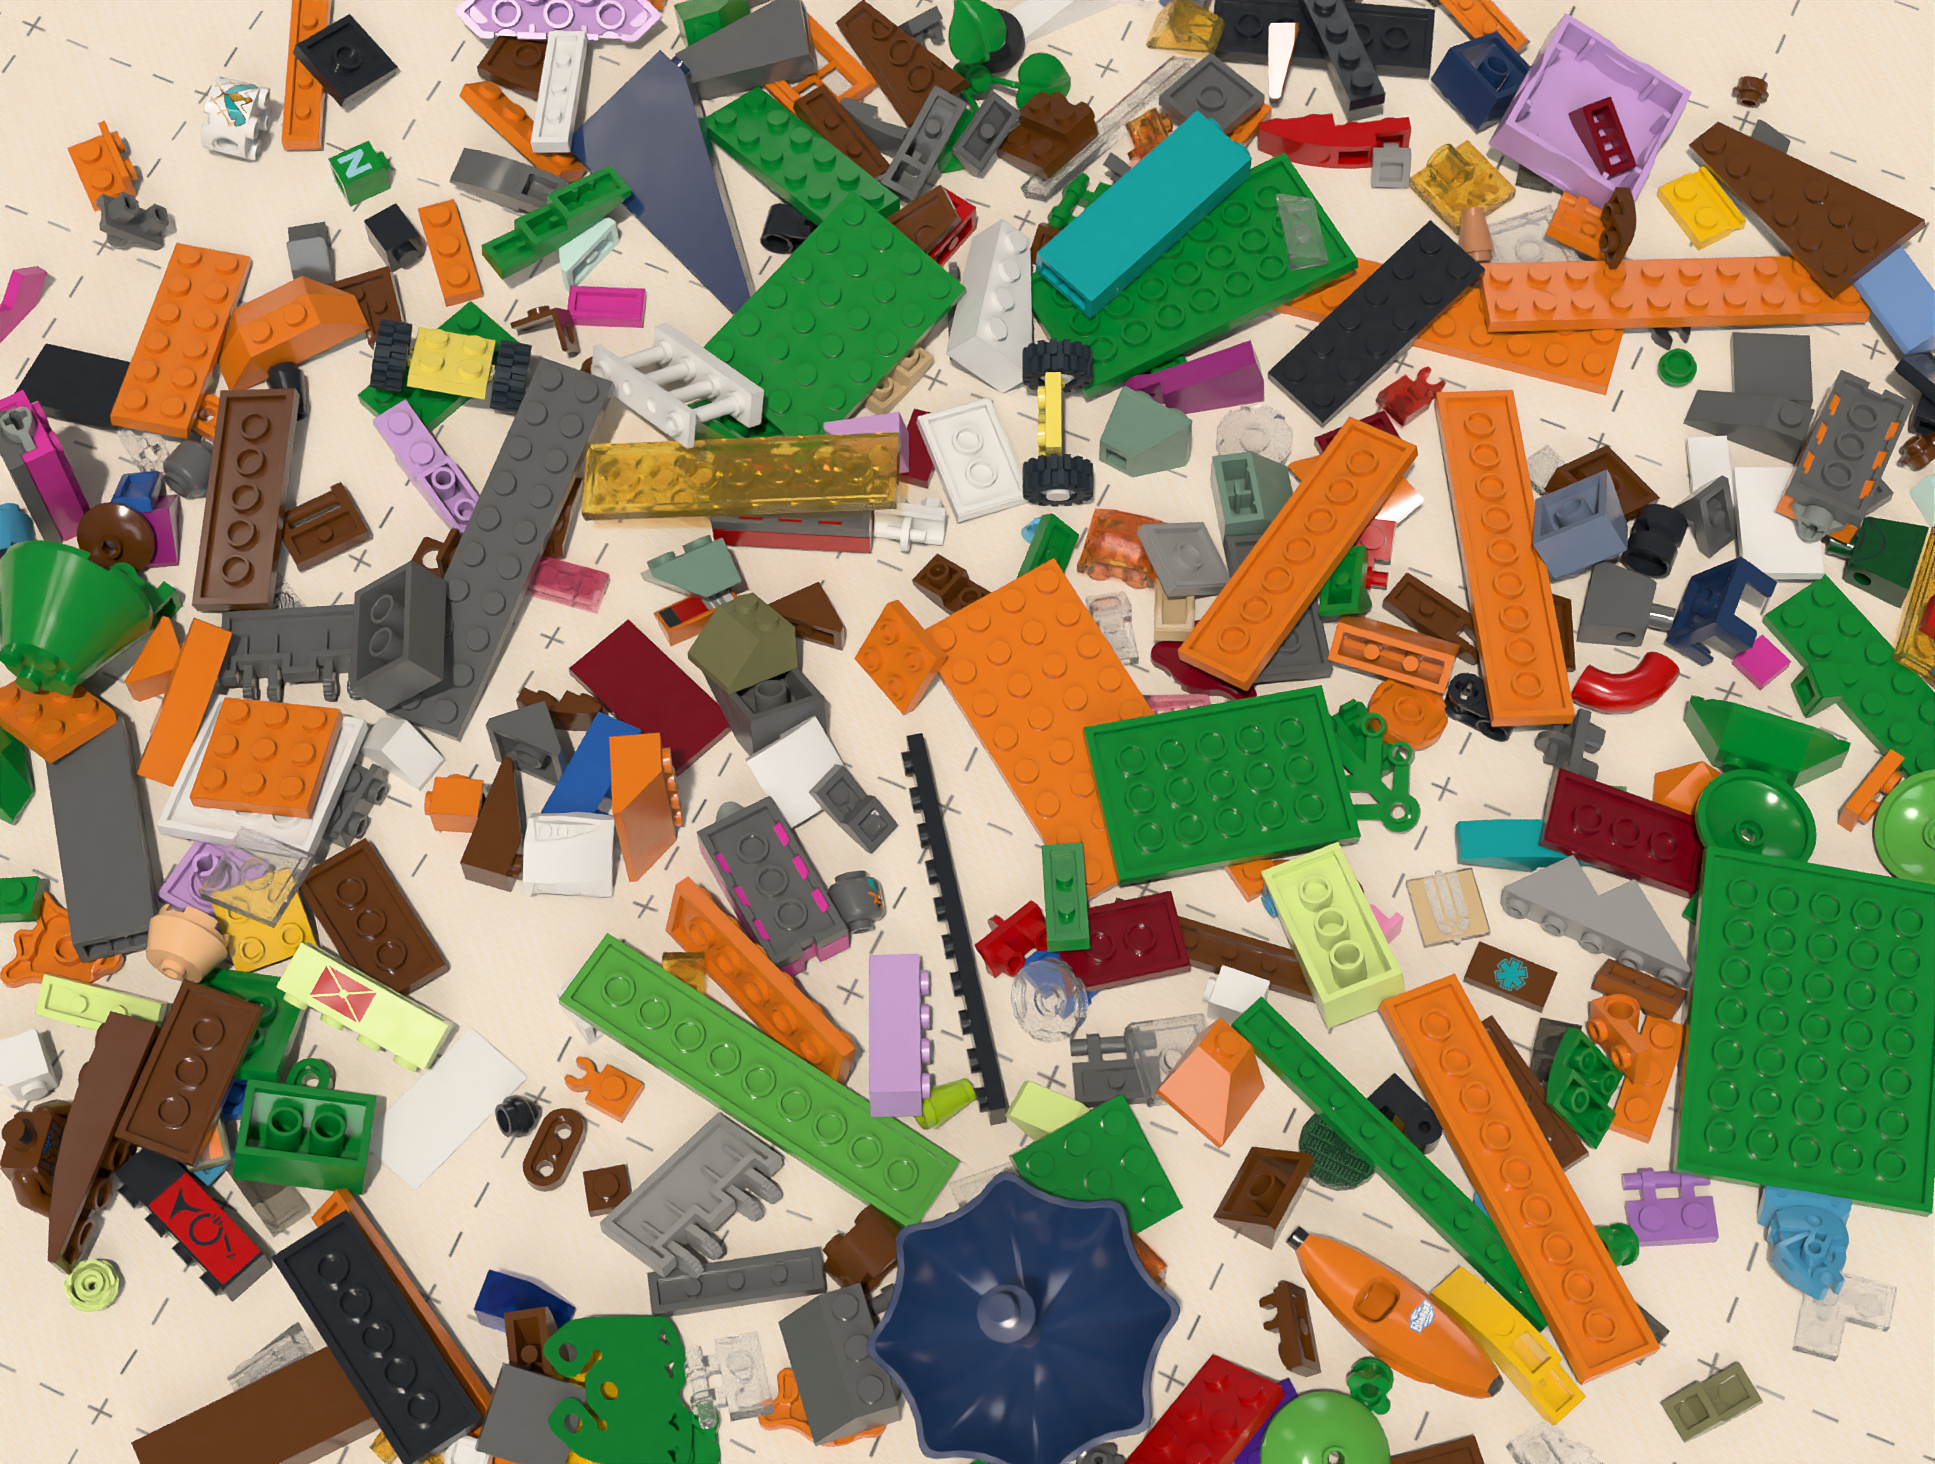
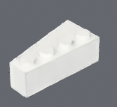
M1001 219L972 238L962 285L966 287L967 293L957 302L945 354L1001 393H1004L1023 382L1022 352L1024 347H1028V344L1032 343L1030 239L1008 222Z

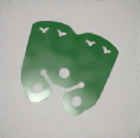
M665 1316L584 1317L570 1320L547 1339L543 1346V1354L555 1370L564 1377H576L591 1359L592 1351L598 1350L602 1354V1359L597 1360L585 1375L587 1403L598 1417L607 1423V1429H598L595 1419L574 1398L561 1400L548 1418V1424L553 1434L575 1454L583 1459L600 1464L688 1463L692 1447V1423L687 1408L679 1398V1393L687 1379L686 1360L678 1333ZM662 1329L665 1331L664 1337L670 1343L669 1346L658 1339ZM563 1343H569L574 1346L577 1352L575 1360L568 1362L561 1358L559 1347ZM671 1361L674 1362L671 1368L673 1378L670 1377L668 1371L664 1368ZM609 1381L616 1385L618 1396L614 1400H608L603 1397L600 1391L602 1383ZM569 1414H574L581 1420L582 1428L577 1433H571L565 1428L564 1419ZM673 1414L677 1415L676 1424L679 1427V1431H677L674 1426L669 1424V1421H671L673 1418ZM678 1446L679 1450L675 1454L676 1462L674 1463L668 1451Z

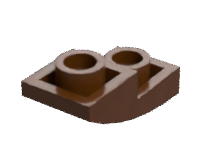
M1616 187L1602 210V220L1607 227L1600 235L1599 245L1610 269H1617L1635 235L1636 208L1630 187Z
M938 553L912 579L913 585L949 615L992 593L971 581L967 570Z
M523 687L516 699L518 709L545 701L554 728L560 730L587 731L598 711L604 714L602 705L597 699L585 693L577 695L566 690L559 703L554 696L545 691L538 690L534 692Z

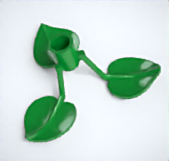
M954 0L948 42L952 55L959 60L953 67V70L971 83L961 92V96L966 98L973 113L969 109H965L937 164L939 171L943 173L966 169L950 150L979 109L972 96L973 94L984 93L991 84L1018 89L1015 100L1018 109H1021L1040 91L1050 95L1058 91L1066 97L1071 86V78L1063 64L1055 56L1048 53L1039 52L1029 55L1019 67V82L992 76L987 67L980 65L989 61V52L999 50L1004 45L1006 39V25L1003 17L995 8L981 0Z

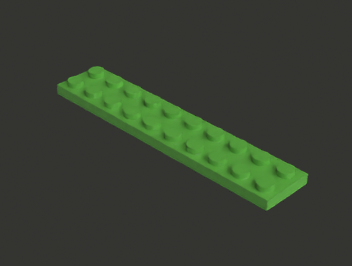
M609 933L604 936L558 999L559 1005L865 1205H873L877 1210H880L895 1221L901 1228L921 1223L959 1166V1160L893 1117H871L870 1103Z

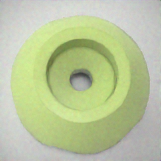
M90 1259L80 1261L65 1280L64 1291L70 1304L76 1309L84 1312H97L110 1305L116 1298L119 1291V1277L113 1266L105 1260ZM93 1283H95V1284H96V1288L93 1289V1290H90V1289H89L90 1285L93 1284Z

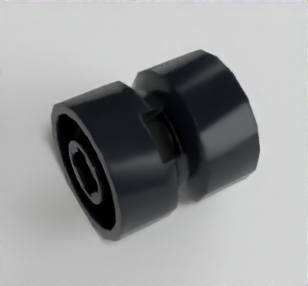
M1646 504L1641 507L1632 529L1633 533L1628 539V550L1624 551L1621 557L1623 563L1633 572L1648 578L1659 579L1670 575L1678 554L1677 548H1680L1688 528L1687 519L1677 510L1665 505Z

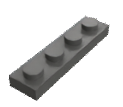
M819 1247L702 1264L704 1272L696 1279L679 1268H674L665 1278L655 1271L647 1272L652 1316L671 1317L825 1293Z

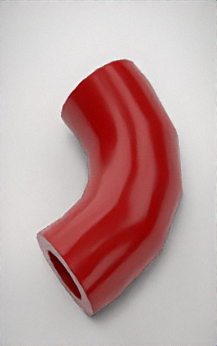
M1652 651L1647 652L1633 670L1625 673L1612 674L1589 664L1571 694L1572 701L1604 713H1632L1656 703L1676 682L1680 675V669L1667 656Z

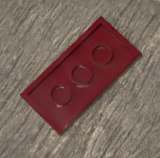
M629 619L569 668L570 675L617 720L641 729L642 734L660 733L663 748L671 749L672 766H674L676 777L732 731L719 704Z
M1560 767L1554 772L1539 838V846L1567 856L1574 855L1578 860L1687 899H1691L1694 896L1702 865L1703 850L1705 849L1697 833L1695 816Z

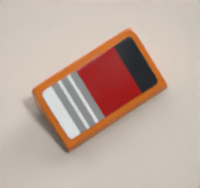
M729 587L702 599L689 596L653 614L669 645L673 646L700 634L718 605L734 600L737 595Z

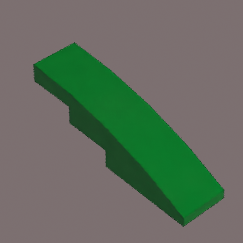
M609 165L547 194V205L515 219L514 230L482 244V256L503 280L538 262L572 241L632 194V190L612 165Z

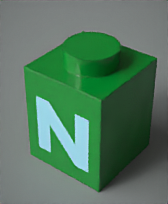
M369 140L328 158L334 180L350 207L391 189L387 173L391 172L389 162L382 151L375 152Z

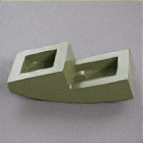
M1738 1362L1703 1383H1700V1381L1661 1404L1684 1443L1737 1418L1762 1404L1763 1401L1743 1367Z

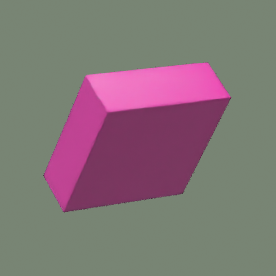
M1763 634L1755 640L1751 649L1738 653L1732 661V665L1760 691L1789 668L1791 663Z

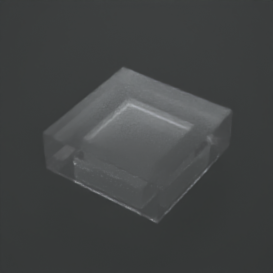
M1548 444L1526 459L1531 486L1540 497L1548 494L1545 487L1556 468L1566 464Z

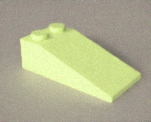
M1339 842L1261 871L1264 883L1305 980L1328 1029L1378 1010L1383 1000L1405 992L1402 970Z

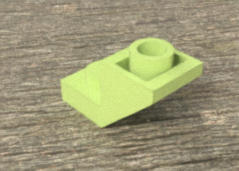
M1024 1081L1005 1116L1031 1139L1037 1140L1088 1112L1090 1109L1083 1103L1034 1082Z

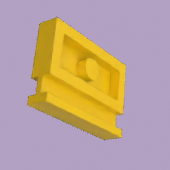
M1705 166L1700 167L1699 171L1693 174L1689 172L1658 188L1657 198L1698 251L1730 236V233L1736 229L1739 231L1744 229L1745 217Z

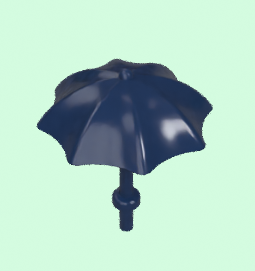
M1005 1171L994 1176L978 1196L955 1212L931 1222L908 1225L899 1231L896 1239L898 1266L894 1290L882 1320L868 1338L866 1350L870 1358L892 1377L908 1402L916 1425L919 1448L923 1455L932 1459L957 1457L975 1459L990 1464H1070L1081 1454L1099 1444L1119 1437L1137 1435L1149 1428L1152 1418L1150 1405L1152 1371L1165 1337L1179 1318L1180 1307L1176 1300L1162 1289L1144 1268L1129 1235L1126 1212L1119 1202L1112 1200L1090 1202L1067 1200L1038 1190L1016 1174Z

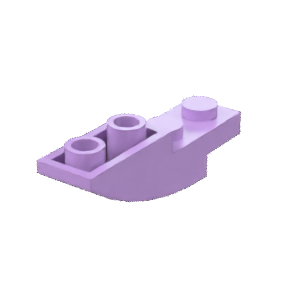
M405 399L374 418L373 425L394 453L397 464L425 501L450 530L452 527L459 529L462 537L479 497L449 455L446 457Z

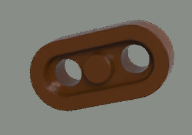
M559 1108L548 1113L543 1119L523 1161V1173L526 1181L535 1190L542 1192L552 1191L564 1182L585 1137L583 1122L575 1111ZM562 1129L571 1131L570 1136L566 1139H559L556 1136ZM545 1166L552 1167L553 1172L549 1176L543 1177L538 1174L541 1168Z

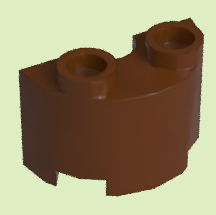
M873 1205L867 1206L858 1214L854 1221L856 1225L845 1236L841 1233L835 1235L823 1249V1253L828 1257L823 1270L841 1288L860 1283L865 1299L881 1285L883 1279L893 1269L897 1268L896 1239L899 1231L902 1229L895 1221L880 1210H877Z

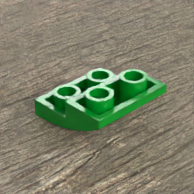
M1568 1027L1551 1067L1547 1087V1104L1590 1148L1597 1150L1616 1116V1113L1607 1104L1624 1075L1582 1030Z

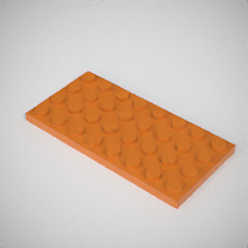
M1053 558L925 630L948 655L937 672L938 676L1044 845L1083 842L1086 897L1088 903L1116 887L1118 883L1082 734L1083 728L1155 714L1062 569Z

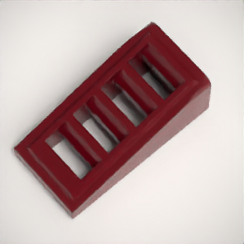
M1611 96L1568 113L1574 129L1601 175L1606 172L1609 174V178L1637 167ZM1594 115H1595V117H1596L1597 120H1598V122H1596V123H1595L1594 118H1593ZM1603 129L1606 135L1600 137L1598 130ZM1610 141L1613 148L1606 151L1604 143ZM1618 155L1621 161L1611 165L1609 158Z

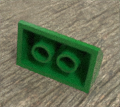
M248 1079L235 1150L233 1179L327 1191L347 1188L351 1194L362 1195L376 1095Z

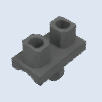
M122 192L117 198L102 194L96 199L97 206L101 211L100 231L107 233V241L111 246L121 248L130 241L157 251L163 245L161 231L169 224L165 207L153 204L147 210L139 207V202L136 198L125 192Z
M1580 708L1577 710V715L1571 724H1552L1551 730L1542 731L1537 735L1536 745L1539 749L1546 752L1545 761L1554 763L1549 786L1552 784L1554 772L1559 767L1593 780L1597 779L1598 763L1583 758L1584 750L1592 754L1599 751L1604 743L1606 730L1590 723L1592 712Z

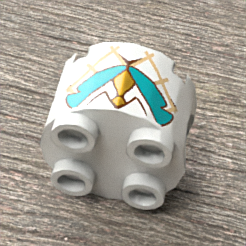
M219 76L220 78L217 77L212 84L204 109V113L208 114L207 123L202 122V147L257 160L261 148V139H258L260 130H268L272 116V110L267 109L270 99V88Z

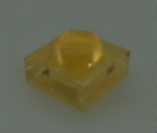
M663 952L662 968L705 996V952Z

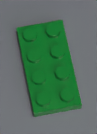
M472 301L468 302L437 328L445 332L468 336L475 335L485 339L496 340L491 364L495 365L494 370H496L501 340L518 342ZM409 366L406 369L401 393L372 388L369 385L357 395L360 404L375 417H378L406 399L429 433L472 398L407 386Z

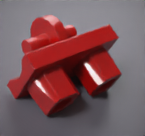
M1030 900L1005 921L1000 916L994 914L988 919V925L992 931L974 945L985 962L988 974L994 978L1001 973L1013 977L1024 968L1026 961L1023 956L1032 948L1043 952L1048 949L1046 920L1039 905Z

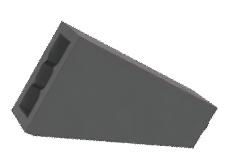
M774 0L675 53L691 71L687 78L695 87L699 101L817 72L807 10L803 0Z

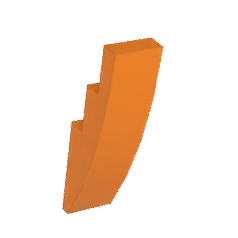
M193 618L164 689L165 695L150 729L151 735L136 769L137 775L174 787L207 708L232 636L231 631Z

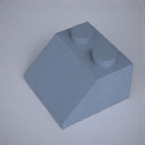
M1608 470L1535 499L1533 546L1554 579L1567 574H1577L1589 565L1602 560L1614 559L1622 552L1628 550V526Z

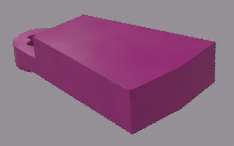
M1251 340L1153 374L1134 376L1128 379L1122 386L1123 388L1125 385L1134 391H1143L1150 395L1154 401L1166 404V407L1169 409L1176 408L1184 414L1264 401V379L1259 359Z

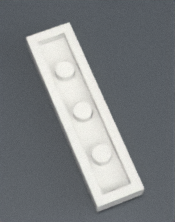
M586 31L549 32L531 137L533 153L571 151L588 45Z

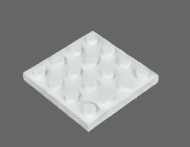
M216 693L156 824L160 834L312 862L368 731L365 719L343 716V721L310 819L193 806L189 797L225 697L239 698Z

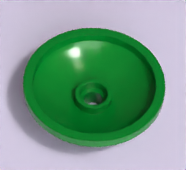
M1752 769L1728 771L1714 778L1705 787L1697 801L1695 824L1698 836L1704 847L1710 845L1808 862L1812 856L1817 834L1811 810L1793 787L1774 775Z

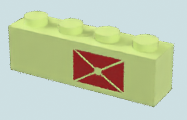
M302 942L276 986L286 992L283 999L302 1010H306L309 1005L323 1013L320 1020L340 1031L343 1030L344 1026L359 1033L356 1039L358 1042L375 1051H379L382 1046L396 1054L393 1059L395 1063L412 1072H415L418 1067L422 1070L430 1068L454 1026V1023L310 942Z

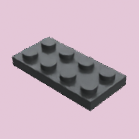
M1263 534L1225 537L1223 548L1230 579ZM1317 596L1254 683L1331 676L1334 669L1332 661L1328 660L1329 647L1322 617L1319 614Z

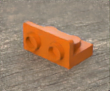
M105 120L98 123L102 135L67 148L94 212L100 210L96 199L102 194L117 198L122 192L134 197L137 196L132 181L138 180L130 158L122 160L120 154L126 152L118 131L110 133Z

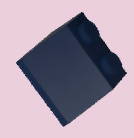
M1496 31L1450 47L1430 80L1437 86L1442 95L1450 100L1464 115L1466 121L1478 131L1501 121L1525 78L1530 65Z

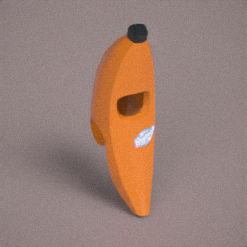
M1301 1226L1290 1235L1286 1243L1295 1250L1302 1273L1318 1299L1351 1336L1376 1358L1382 1360L1390 1368L1418 1382L1434 1384L1446 1391L1474 1399L1492 1398L1500 1392L1504 1380L1483 1346L1458 1319L1413 1281L1362 1250L1334 1238L1310 1234Z

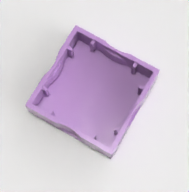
M1565 13L1545 39L1488 144L1561 190L1576 197L1580 194L1589 198L1588 203L1603 209L1616 187H1630L1635 202L1655 164L1656 154L1662 141L1672 132L1692 92L1650 65L1626 55L1610 40ZM1611 96L1637 167L1608 178L1609 174L1604 172L1601 175L1574 129L1568 113ZM1594 115L1593 118H1594V121H1595V123H1596V122H1598V120H1597V118H1596L1595 115ZM1603 129L1598 130L1600 137L1606 135ZM1610 141L1604 143L1606 151L1613 148ZM1618 155L1609 158L1611 165L1621 161Z

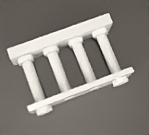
M668 323L655 326L652 348L619 358L601 344L593 345L591 374L613 381L616 387L613 395L687 449L694 447L695 426L697 424L730 414L748 428L761 424L764 390ZM653 363H658L663 367V369L644 375L636 370ZM677 380H682L687 384V386L669 392L660 387ZM701 397H706L713 402L695 409H691L684 404Z

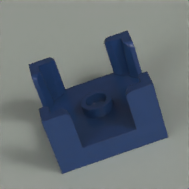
M1742 556L1691 576L1666 642L1700 666L1710 664L1714 659L1710 655V649L1699 642L1707 638L1716 636L1738 652L1751 649L1755 642L1757 631L1734 614L1744 587L1747 583L1763 596L1769 598L1772 596L1777 582Z

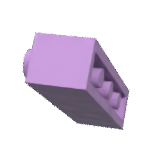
M919 954L869 955V1098L871 1117L922 1116V1099L930 1098V1073H922V1064H930L929 1038H921V1029H929V1004H921V996L929 995L928 970H920Z

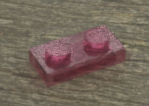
M542 555L525 595L598 614L611 581L610 575L606 572Z

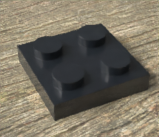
M351 14L296 44L293 50L295 57L341 107L393 77L398 69V66Z

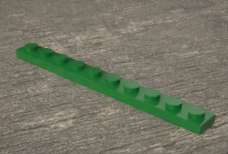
M1262 996L1231 1024V1027L1253 1046L1254 1053L1540 1333L1548 1326L1493 1221Z

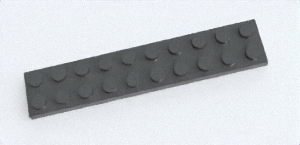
M541 357L443 578L446 581L443 680L386 710L385 713L388 716L407 720L412 725L461 742L616 388L613 381Z

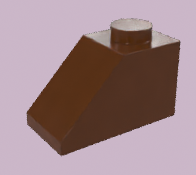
M549 1307L504 1313L509 1364L569 1382V1378L560 1375L543 1354L545 1342L559 1330ZM563 1343L559 1347V1355L563 1360L570 1362L569 1351L565 1343Z

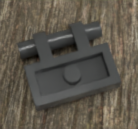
M1137 1030L1124 1031V1036L1099 1037V1033L1086 1034V1038L1070 1039L1071 1056H1088V1062L1072 1063L1075 1100L1083 1103L1087 1108L1097 1107L1118 1094H1123L1128 1105L1160 1102L1161 1097L1155 1093L1160 1086L1157 1057L1140 1058L1139 1051L1155 1050L1154 1033L1137 1034ZM1125 1052L1126 1059L1102 1061L1101 1054Z

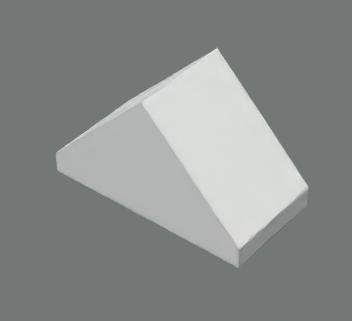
M380 718L367 733L359 749L361 754L418 791L424 788L445 762L444 758L407 720Z

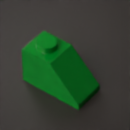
M688 0L673 5L681 39L686 47L750 14L748 0Z

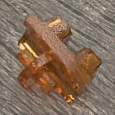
M1155 107L1125 124L1135 146L1133 150L1127 153L1129 160L1133 161L1139 158L1142 160L1169 136L1168 134L1172 132L1173 123L1167 113L1159 114Z

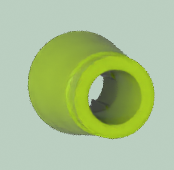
M963 1078L959 1081L956 1080L930 1087V1098L922 1099V1116H914L918 1125L924 1130L930 1127L934 1129L939 1128L968 1106L969 1103L976 1100L972 1085L966 1078Z

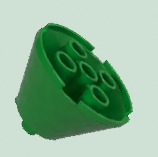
M43 540L23 541L10 546L0 559V661L17 677L15 682L23 690L37 692L39 689L58 692L63 695H71L78 685L137 644L149 632L153 622V610L146 595L137 584L115 566H112L110 571L89 561L88 558L91 553L73 546Z

